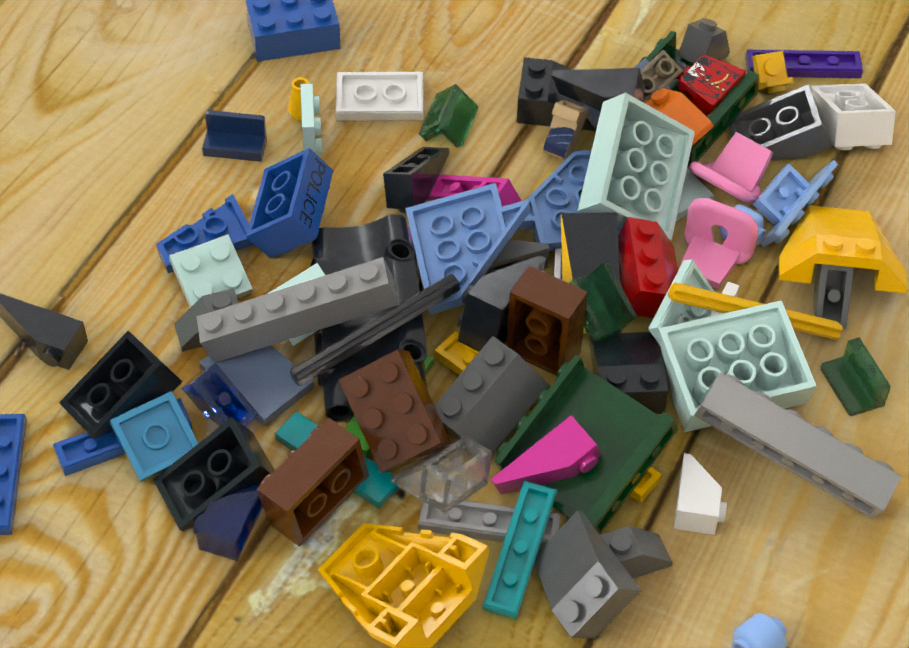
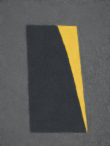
M562 213L563 281L575 284L588 292L583 334L621 333L617 213Z

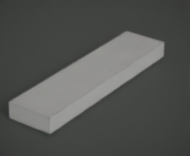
M424 495L419 519V531L430 530L434 533L448 535L457 533L470 538L504 542L515 507ZM550 514L541 542V548L558 531L560 514Z

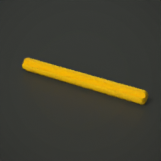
M676 282L671 284L668 292V297L673 302L723 314L763 305V303ZM785 309L794 331L832 340L840 338L843 327L837 321Z

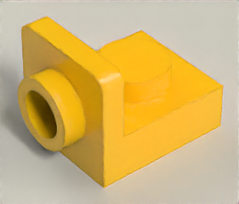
M783 51L752 57L754 71L759 75L758 91L768 89V94L786 91L785 86L794 83L793 77L787 78Z

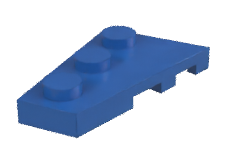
M233 194L224 199L225 204L216 210L210 208L202 214L203 218L196 223L184 225L156 243L158 254L167 273L174 272L169 261V255L225 235H229L236 251L254 245L246 238L249 224Z

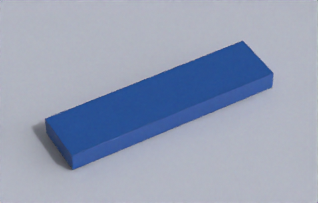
M176 399L191 430H193L192 422L181 399ZM114 430L97 439L92 438L85 432L53 444L65 476L125 454Z
M0 414V535H11L13 531L27 423L25 414Z

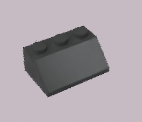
M492 336L434 406L447 434L488 463L499 447L517 428L521 418L528 414L537 404L540 393L545 388H550V386L519 354Z

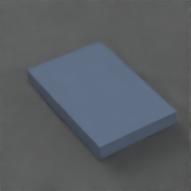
M271 345L216 363L213 362L209 355L199 362L200 370L265 426L314 388V381L312 379L301 386H297L290 375V369L295 367V365Z

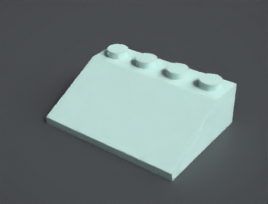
M626 92L604 101L578 212L617 213L618 228L622 229L628 217L656 221L671 241L695 131Z
M782 300L658 329L673 404L684 433L711 426L695 417L694 414L712 382L720 372L724 375L729 374L737 377L742 381L743 386L754 392H762L768 395L773 400V403L783 409L808 403L816 388V383Z

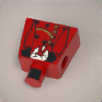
M706 55L701 56L692 66L678 61V66L683 70L676 77L679 80L678 92H681L707 117L745 76L746 71Z

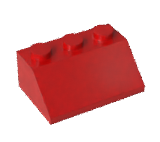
M628 217L618 234L619 273L625 312L630 315L654 318L678 272L674 246L658 222Z

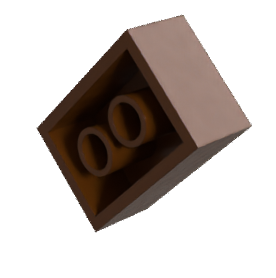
M528 266L509 294L507 346L519 354L526 362L557 376L560 367L566 361L570 362L575 354L579 356L581 353L588 292L575 284H569L546 271H540L532 266Z
M397 349L339 379L381 473L394 472L452 443L409 351Z
M330 418L321 426L313 429L308 439L297 450L291 451L284 463L275 472L267 475L257 488L269 524L300 547L357 487L369 477L360 439Z

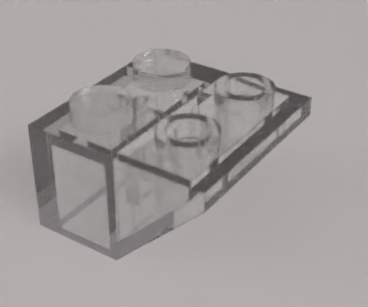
M465 436L420 458L394 475L392 483L445 514L488 484L492 451Z

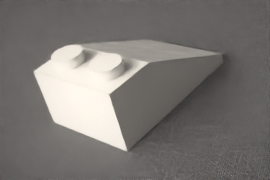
M866 83L810 86L820 106L831 143L835 148L851 150L853 146H864L869 149L881 148V145H892L896 111Z

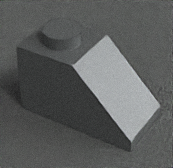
M703 18L690 23L686 29L678 56L692 63H695L704 55L717 60L726 58L730 53L727 33L725 30L717 27V23L710 19Z
M817 264L814 286V316L837 321L842 325L843 329L847 328L854 267Z
M234 288L202 296L174 323L182 352L203 347L200 344L196 316L239 303Z
M627 526L600 535L632 578L671 567L673 564L657 533Z

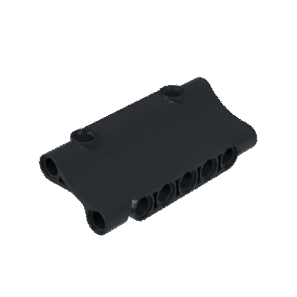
M390 214L376 221L354 227L319 228L317 238L312 241L313 259L311 266L318 263L325 275L383 257L394 277L399 303L420 292L415 249L409 242L407 221L402 215ZM394 307L316 331L314 333L315 354ZM422 313L317 376L318 385L324 387L325 416L327 419L330 418L335 422H343L354 416L339 379L397 349L410 352L427 388L424 361L428 351L426 348Z

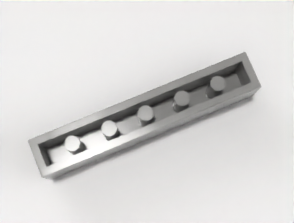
M382 257L196 317L200 344L213 362L216 363L400 305L394 277Z
M720 372L712 382L694 414L695 417L872 519L885 510L901 478L900 475L893 472L892 467L882 461H874L863 455L862 450L857 446L849 443L844 444L837 440L829 430L811 425L804 421L803 417L794 410L783 409L773 403V400L768 395L762 392H754L743 386L742 381L733 375H724Z

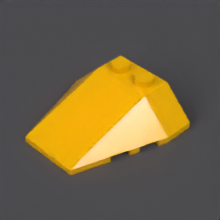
M809 205L779 256V280L811 284L816 263L873 269L875 290L906 294L908 291L906 269L869 211Z
M363 523L321 565L318 571L372 638L392 648H432L476 600L490 550L487 545L463 534L451 533L450 537L434 536L430 530H421L420 534L404 532L402 527Z

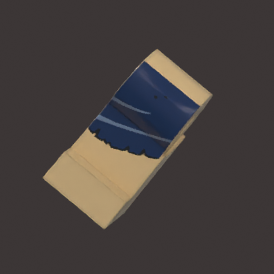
M567 100L556 102L552 112L554 116L549 128L550 132L544 144V152L566 160L575 149L589 109Z

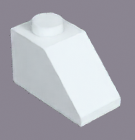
M684 453L673 529L715 535L717 523H724L727 502H721L722 487L691 454Z

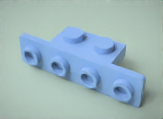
M835 160L820 169L809 183L788 163L756 199L753 205L774 225L760 242L764 248L773 241L776 244L780 243L789 234L790 231L787 227L790 224L794 225L805 214L802 208L811 205L820 195L817 192L819 187L821 189L824 188L834 178L831 172L838 165Z

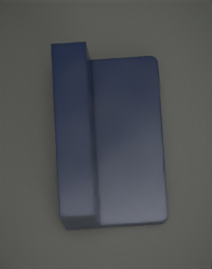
M206 111L207 132L202 146L203 156L262 162L267 143L266 124L263 115Z

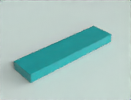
M296 411L275 432V440L292 451L297 450L318 425ZM364 456L369 477L357 487L354 493L380 509L401 486L400 479L389 472L381 473L378 465Z
M528 481L523 482L483 603L484 611L517 620L555 502L556 489Z

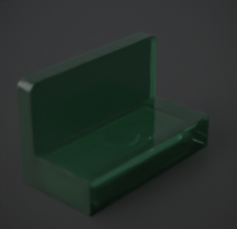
M457 84L448 87L435 95L419 135L425 141H429L443 134L457 148L463 146L477 113L478 105Z
M609 262L600 264L591 274L568 282L588 292L584 323L594 342L619 333L637 318Z
M860 337L848 340L843 357L821 364L820 369L849 416L885 406L891 386Z

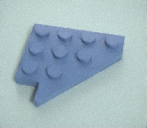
M592 150L574 151L526 199L529 202L531 211L518 229H533L536 243L548 244L549 251H555V248L562 249L561 214L580 213L578 212V206Z
M496 183L405 208L423 288L426 289L449 274H453L460 283L461 289L429 309L430 314L463 305L462 298L468 286H474L487 272L530 213L531 209L528 200L502 207Z

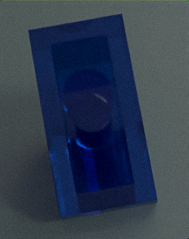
M216 362L205 367L181 388L198 409L219 426L231 417L245 426L259 414Z
M253 485L209 503L204 515L200 514L194 524L193 533L197 537L199 550L238 561L263 509L257 491L258 485Z

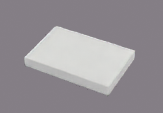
M337 72L336 121L424 120L423 72Z

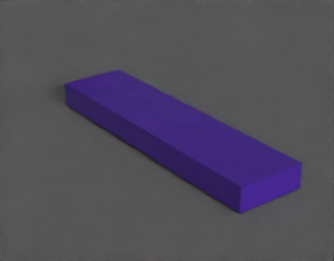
M746 50L747 72L749 70L755 72L753 56L783 51L787 77L862 78L863 74L860 51Z

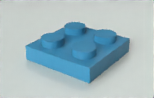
M172 391L110 420V424L140 483L165 471L199 444Z

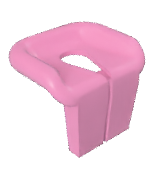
M735 132L715 162L702 165L695 161L689 165V170L723 191L753 206V203L761 195L759 184L774 152Z
M699 198L694 200L688 208L684 232L686 243L689 246L680 266L684 260L693 259L711 287L719 289L734 270L736 264H744L753 256L759 232L757 223L749 214L712 199ZM713 225H720L728 232V236L722 245L714 241Z

